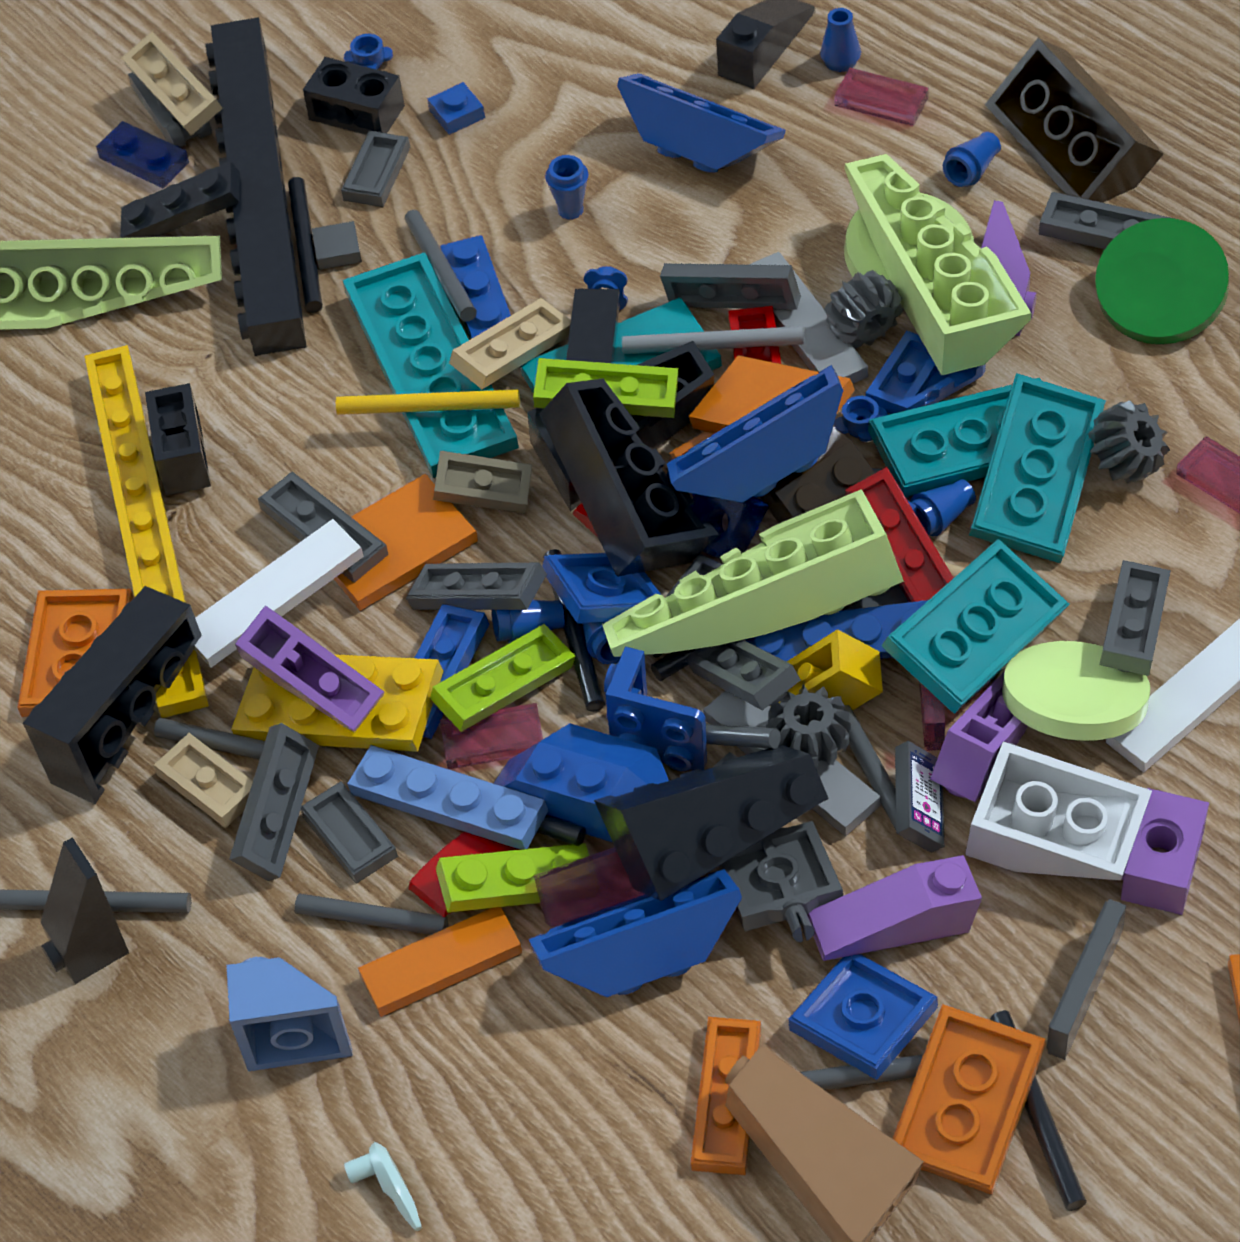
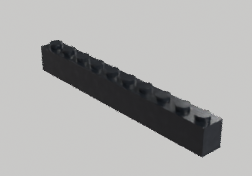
M257 17L210 25L212 42L205 43L209 67H216V70L209 71V80L213 96L219 95V99L216 100L223 108L214 116L216 125L222 124L223 128H217L215 131L220 154L226 153V157L219 158V165L231 161L240 171V203L226 208L227 214L233 213L234 218L226 219L230 244H237V249L230 250V257L234 275H241V280L234 281L238 308L245 307L244 313L237 314L242 340L250 339L254 356L306 348V336L270 73L260 19Z

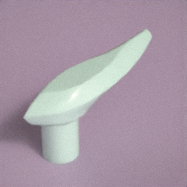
M374 1142L370 1146L368 1154L344 1163L347 1176L352 1184L376 1174L383 1192L392 1198L397 1209L415 1231H420L422 1225L412 1196L385 1147Z

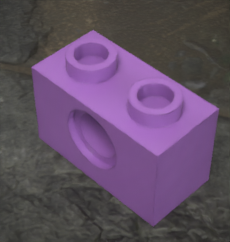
M1148 788L1152 790L1121 879L1123 880L1121 900L1183 915L1205 829L1209 802ZM1151 848H1163L1169 852H1156Z

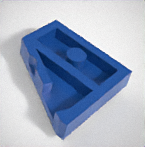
M906 330L866 391V396L875 400L878 406L885 408L887 413L890 414L934 404L982 377L986 371V364L941 375L919 335Z

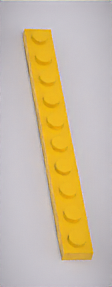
M128 345L84 355L134 596L144 586H147L186 603ZM195 650L192 651L170 688L161 686L157 691L156 701L161 718L209 707L199 658Z

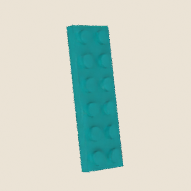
M425 252L342 280L349 302L393 394L494 390L491 384L481 389L449 364L452 351L469 341ZM503 408L402 412L433 478L437 476L440 451L492 458L519 448L517 435Z

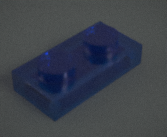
M121 121L96 146L100 159L162 189L190 163L186 150L124 121Z

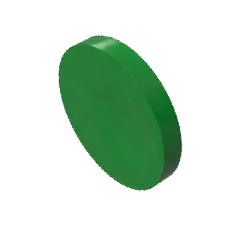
M1157 218L1142 221L1118 234L1103 251L1096 270L1097 298L1106 319L1123 335L1148 344L1181 342L1205 330L1222 311L1229 291V270L1226 256L1214 237L1193 223L1173 218Z

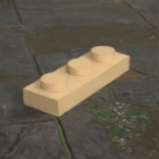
M153 31L121 58L190 135H193L223 109L214 96Z
M540 298L452 351L449 364L478 387L484 389L569 337L571 320L543 298Z

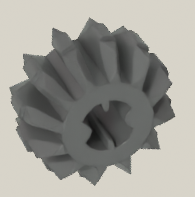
M874 270L867 272L865 275L857 272L851 281L847 283L842 281V287L830 294L832 301L824 308L828 316L826 321L830 325V330L845 344L850 343L854 349L861 347L864 343L868 346L873 345L876 338L880 336L885 337V332L898 324L896 317L901 315L904 310L900 303L902 297L898 294L899 290L891 280H887L883 275H879Z
M1130 400L1119 402L1101 412L1093 420L1094 427L1088 433V436L1095 443V446L1091 449L1090 453L1098 455L1100 459L1099 469H1109L1112 481L1121 479L1127 483L1138 482L1157 472L1160 467L1165 465L1164 455L1170 449L1163 441V437L1168 432L1160 429L1157 424L1159 415L1150 416L1145 403L1136 405Z
M803 684L798 695L787 692V695L780 703L771 706L768 711V724L766 728L779 730L781 736L779 745L809 753L815 767L818 766V761L820 760L834 765L837 759V752H846V748L849 745L851 717L849 712L844 711V703L841 700V696L828 698V692L824 686L816 693H809Z

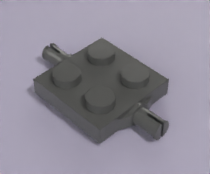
M813 821L791 827H781L719 865L720 870L725 869L740 889L742 899L736 911L744 932L786 920L794 940L803 942V931L807 941L813 937L815 932L807 914L813 909L843 896V889Z

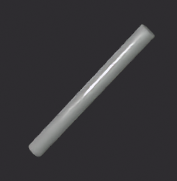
M804 327L623 336L622 350L623 354L668 352L691 341H694L699 350L802 345L805 341Z

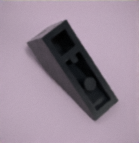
M764 0L736 13L716 38L718 76L755 89L813 16L815 6L799 0Z
M72 837L63 842L41 918V925L49 940L42 944L41 947L54 970L57 972L65 968L74 984H77L129 954V951L99 878Z

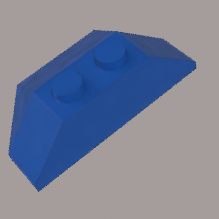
M637 73L624 76L618 80L617 87L642 140L657 146V152L664 156L680 158L682 156L693 160V166L702 171L718 172V169L737 164L784 138L785 129L664 84L643 74Z
M830 365L818 372L819 374L811 376L692 447L684 455L668 462V472L674 488L677 491L744 502L752 496L760 497L767 494L776 486L779 480L789 474L803 472L812 467L818 458L826 453L843 394V388L833 366Z
M569 723L509 759L493 784L544 799L548 808L547 815L583 826L587 835L612 842L594 800L609 795L616 797L632 792L636 787L649 783L659 784L669 781L656 748Z
M723 869L712 872L707 877H699L662 901L643 893L570 919L550 929L545 935L541 934L529 939V943L544 971L605 997L615 994L626 995L640 989L642 984L664 976L675 977L689 971L692 966L705 962L741 901L742 896L738 886Z

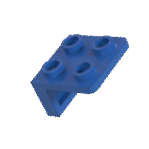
M625 646L618 665L612 663L609 666L604 681L609 735L656 748L661 762L674 770L688 771L699 769L703 771L707 764L705 714L696 708L649 697L647 695L644 651Z

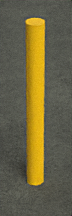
M518 389L336 397L335 406L337 415L519 408L520 395Z

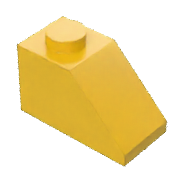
M838 629L786 661L792 664L801 679L788 690V692L794 695L799 694L803 684L809 693H816L824 686L828 692V698L841 696L844 705H849L854 710L883 692L880 651Z

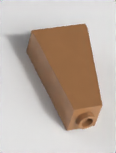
M763 1045L759 1047L750 1060L742 1056L731 1068L725 1079V1083L729 1085L725 1105L831 1242H871L916 1183L924 1161Z

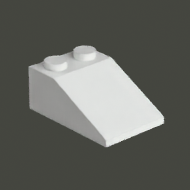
M1003 741L972 820L965 855L1014 872L1121 880L1152 790Z

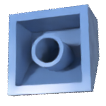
M253 957L245 960L243 963L227 965L229 1021L248 1071L353 1056L351 1042L337 997L280 957L272 959Z

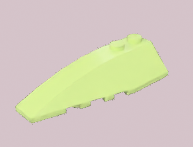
M887 154L846 163V175L889 280L899 290L898 294L902 297L901 304L941 375L985 365L1031 320V311L996 254L987 246L980 248L971 240V231L962 223L955 225L946 217L945 207L935 198L930 200L919 192L920 184Z
M220 236L0 241V330L51 328L222 280Z
M861 489L770 527L759 534L762 542L742 554L739 549H732L720 556L723 565L706 575H700L694 571L679 580L680 583L675 588L673 594L666 598L663 595L654 594L602 624L614 657L621 656L625 646L642 650L644 655L705 648L765 635L815 619L824 614L837 613L848 604L868 596L880 595L890 587L904 582L887 534Z

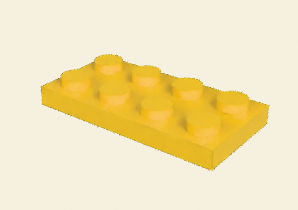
M333 654L385 693L354 733L279 686L253 667L231 728L233 734L265 741L269 727L283 723L319 746L369 749L370 745L386 750L418 752L433 706V701L430 699L432 688L440 683L443 669L437 659Z

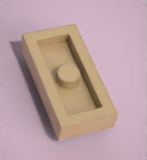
M188 733L154 764L157 776L223 827L227 828L244 812L253 781L192 734Z

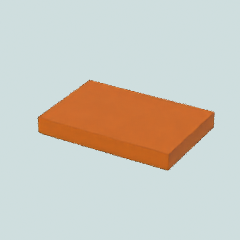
M737 356L689 415V419L694 429L717 433L793 386L819 373L817 371ZM838 376L843 388V394L837 413L855 391L851 378Z
M426 473L351 516L387 545L389 554L355 583L342 573L334 578L336 583L360 611L417 578L425 564H440L478 541L477 531L451 502L433 500L435 484Z
M131 589L38 591L17 707L21 717L29 716L32 709L40 704L58 684L64 673L75 665L91 647L93 641L116 619L124 606L133 600L134 596Z
M942 1004L893 1140L924 1161L921 1170L993 1195L1043 1054L1046 1039Z

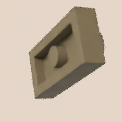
M440 451L433 500L525 514L532 464Z

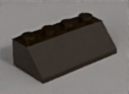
M1037 38L985 104L1063 192L1069 196L1101 203L1136 188L1164 155L1157 145L1066 50L1040 38Z

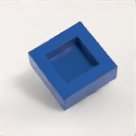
M464 82L427 98L429 111L448 135L485 119L484 106Z

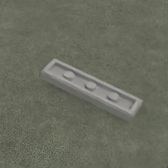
M776 252L749 265L789 264L780 252ZM794 271L801 295L797 310L773 309L776 326L778 328L804 327V344L792 345V347L810 370L820 372L832 365L838 376L851 378L852 384L867 378V364L850 343L845 344L830 330V325L826 321L828 316L823 307Z
M724 691L703 709V713L705 714V720L710 725L766 728L768 724V711L771 707L768 706L762 711L735 695ZM738 747V748H739L740 750H742L746 755H747V754L754 753V752H758V751H761V750H764V749H768V748ZM822 760L818 761L816 769L829 799L812 809L846 837L881 806V796L837 760H835L834 765Z

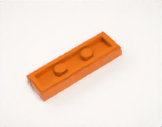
M496 907L483 911L358 967V970L379 1016L383 1017L522 954V947L502 908Z
M708 1017L691 1155V1171L746 1176L750 1137L725 1106L729 1085L725 1083V1079L731 1068L742 1056L750 1060L759 1049L762 1030L761 1021Z

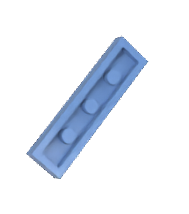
M370 745L347 783L351 794L520 850L529 847L548 813L544 799Z

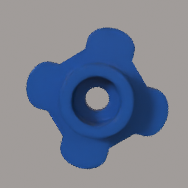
M375 34L357 36L352 40L350 50L344 53V61L376 70L380 68L384 61H390L393 58L392 49L390 47H383L382 39Z
M603 266L597 269H590L584 274L583 280L587 284V289H619V310L626 307L628 298L624 295V287L627 284L628 278L625 273L610 266Z
M854 396L849 398L843 405L842 416L835 419L834 428L842 434L849 433L851 436L859 438L862 442H870L872 438L868 432L869 420L886 416L887 411L885 408L878 406L877 402L870 397Z

